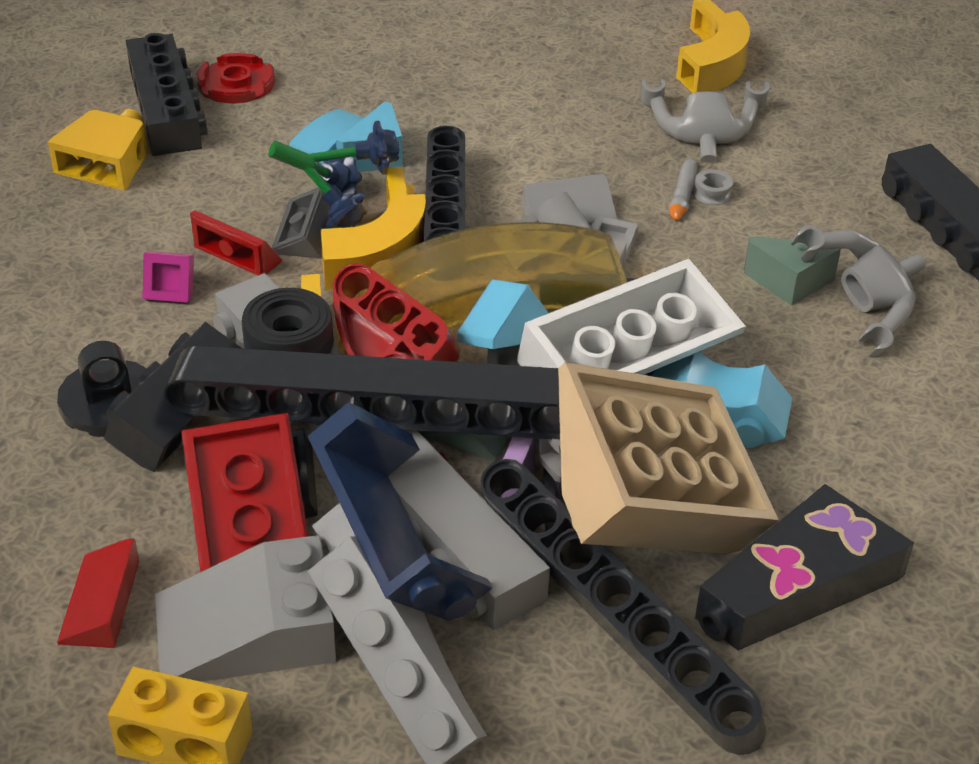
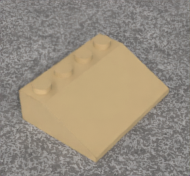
M564 362L558 368L562 496L581 544L730 554L742 550L779 521L716 387Z

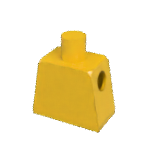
M126 109L120 115L100 110L88 111L48 141L53 172L55 174L124 191L128 188L148 154L144 120L133 109Z

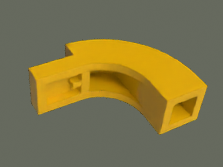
M693 0L690 29L703 42L680 47L676 78L692 93L715 92L731 85L742 75L746 65L750 27L747 19L739 10L725 13L711 0Z
M389 167L387 170V209L379 218L357 227L321 229L325 290H333L334 278L347 265L353 263L364 264L387 279L406 268L419 254L424 243L426 199L425 194H415L413 184H406L403 167Z

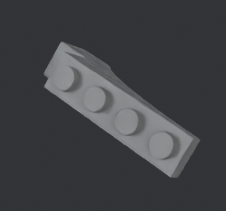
M339 503L312 525L317 535H320V540L329 554L307 572L425 764H450L487 735L453 678L431 632L425 613L385 598Z

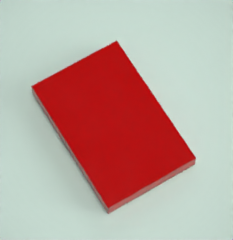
M288 413L182 430L200 572L263 542L308 537Z

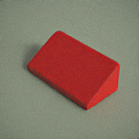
M196 210L190 213L195 248L258 276L263 273L267 275L282 262L281 257L266 241Z
M124 539L84 555L57 640L58 645L115 648L139 564L135 539Z

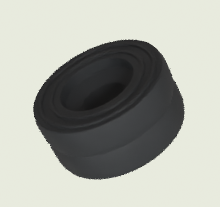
M301 288L273 289L256 296L244 309L242 315L244 349L330 354L334 343L332 312L328 303L312 291ZM290 329H291V330H296V331H291V332H279V331H282V330H290Z

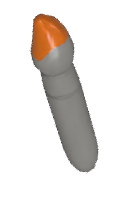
M692 158L686 159L682 164L674 196L669 203V213L675 221H679L689 209L688 202L697 174V163Z

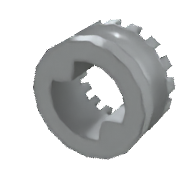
M703 170L695 177L694 196L700 202L708 205L724 204L731 198L730 191L733 188V179L729 174L720 170Z

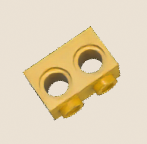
M134 666L108 713L116 754L153 764H240L253 734L248 692Z

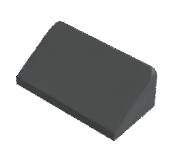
M319 187L289 199L272 245V249L278 255L322 259L321 229H327L325 225L329 218L330 206L322 198L325 194Z

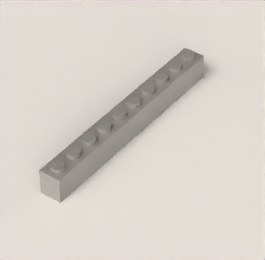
M263 273L215 293L217 314L213 315L215 329L244 349L242 315L245 307L256 296L279 287ZM290 329V330H282V331H279V332H291V331H296V330H291V329ZM333 344L330 354L343 355ZM307 423L309 427L312 429V432L315 431L320 425H322L316 423ZM405 430L412 434L420 450L388 477L427 554L485 577L493 587L477 600L476 606L468 614L472 618L481 616L494 631L548 601L550 567L417 430Z

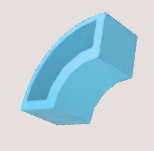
M699 351L654 370L652 377L716 387L744 447L753 448L760 444L771 443L785 438L792 397L765 364L751 368L727 367L708 359Z

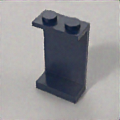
M348 402L313 431L308 438L385 598L447 621L468 614L476 606L477 600L493 588L485 577L427 554L388 477L420 450L412 434Z

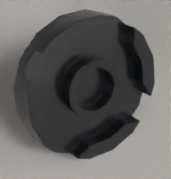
M96 341L88 344L81 350L78 355L79 368L68 375L59 387L57 404L59 413L67 426L72 429L75 427L78 430L86 431L90 436L105 437L110 418L106 416L108 408L120 393L126 391L131 394L138 387V381L147 368L137 362L125 360L121 347L116 343Z

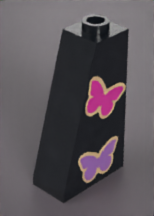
M824 484L700 585L695 619L699 621L702 630L710 638L716 641L724 640L739 651L899 581L905 575L914 542Z

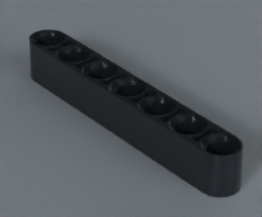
M501 459L490 464L484 470L480 480L481 490L488 504L550 567L549 574L718 746L729 753L737 755L750 754L758 750L765 740L766 726L761 702L756 693L605 545L581 544L578 534L572 525V519L567 507L523 464L513 459ZM510 489H519L510 497H501L504 492ZM543 523H555L551 529L545 532H534ZM578 558H591L588 565L583 568H569L572 562ZM614 595H629L627 601L620 606L609 607L605 605L607 600ZM660 631L669 634L665 642L660 645L647 646L642 644L646 636L653 632ZM693 671H703L710 675L705 683L697 687H688L681 683L683 678ZM741 711L752 716L748 725L741 729L733 730L722 725L724 718L732 712Z

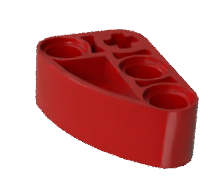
M353 263L345 266L337 273L333 282V308L337 329L348 355L458 361L460 354L459 345L446 323L437 314L364 264ZM368 289L364 295L355 298L361 290ZM404 313L399 321L389 324L395 315Z

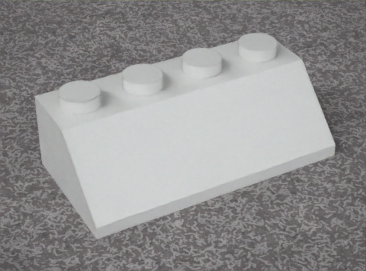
M686 259L526 322L517 362L520 366L559 368L564 362L644 375L742 334L746 326L691 260Z

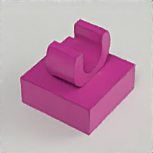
M158 251L145 252L143 255L142 299L190 302L193 295L194 254Z

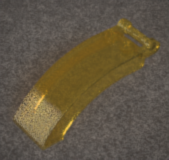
M546 222L493 224L449 233L415 245L387 260H381L371 267L375 272L441 317L448 327L466 320L492 279L528 284L545 309H561L628 283L614 240L610 234L581 226ZM368 289L361 290L355 298L364 295ZM404 313L395 315L389 324L399 321ZM338 333V348L342 353H347Z

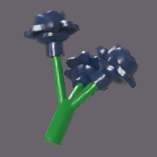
M374 121L373 132L369 133L367 141L356 142L354 147L308 154L281 142L273 141L268 156L303 170L325 194L322 198L330 206L329 218L325 227L331 229L336 226L338 228L355 227V225L362 221L363 215L367 214V210L362 205L366 194L364 192L357 194V185L362 180V174L357 170L356 160L370 159L374 165H377L380 173L385 175L390 163L399 160L398 154L400 149L395 132L382 129L380 121Z

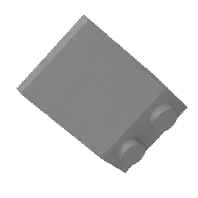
M320 535L263 542L155 594L159 672L202 682L335 663L336 651L332 611L307 572L323 559Z

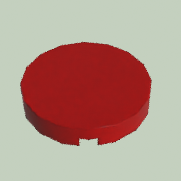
M223 54L217 57L216 63L209 65L208 61L203 63L196 73L198 90L205 97L222 103H247L260 99L271 92L275 85L274 67L270 63L268 65L263 64V58L254 54Z

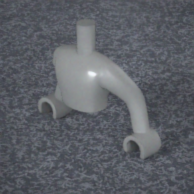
M643 79L640 99L643 104L652 107L655 119L661 129L675 139L687 143L700 144L701 162L716 163V145L738 141L750 131L757 110L766 105L770 85L769 82L764 81L763 90L754 91L750 88V81L746 82L743 97L744 107L738 118L733 116L728 99L724 94L710 91L696 92L689 95L686 99L683 115L679 117L672 116L664 100L666 85L664 79H661L660 87L657 89L649 88L646 85L647 79Z
M804 226L791 241L792 246L796 243H804L809 247L801 257L802 261H811L819 250L849 249L858 260L855 264L844 270L841 282L851 302L862 312L891 308L880 323H872L858 338L859 343L865 339L874 341L878 347L870 353L869 357H879L892 344L894 340L893 332L906 321L914 309L916 295L908 277L925 269L926 262L924 257L920 254H914L897 261L878 242L860 232L839 230L823 233L815 226Z

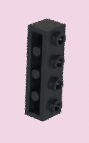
M151 33L142 38L125 40L130 73L152 156L202 149L201 136L208 135L204 111H201L197 89H194L191 69L187 67L184 48H177L173 33Z

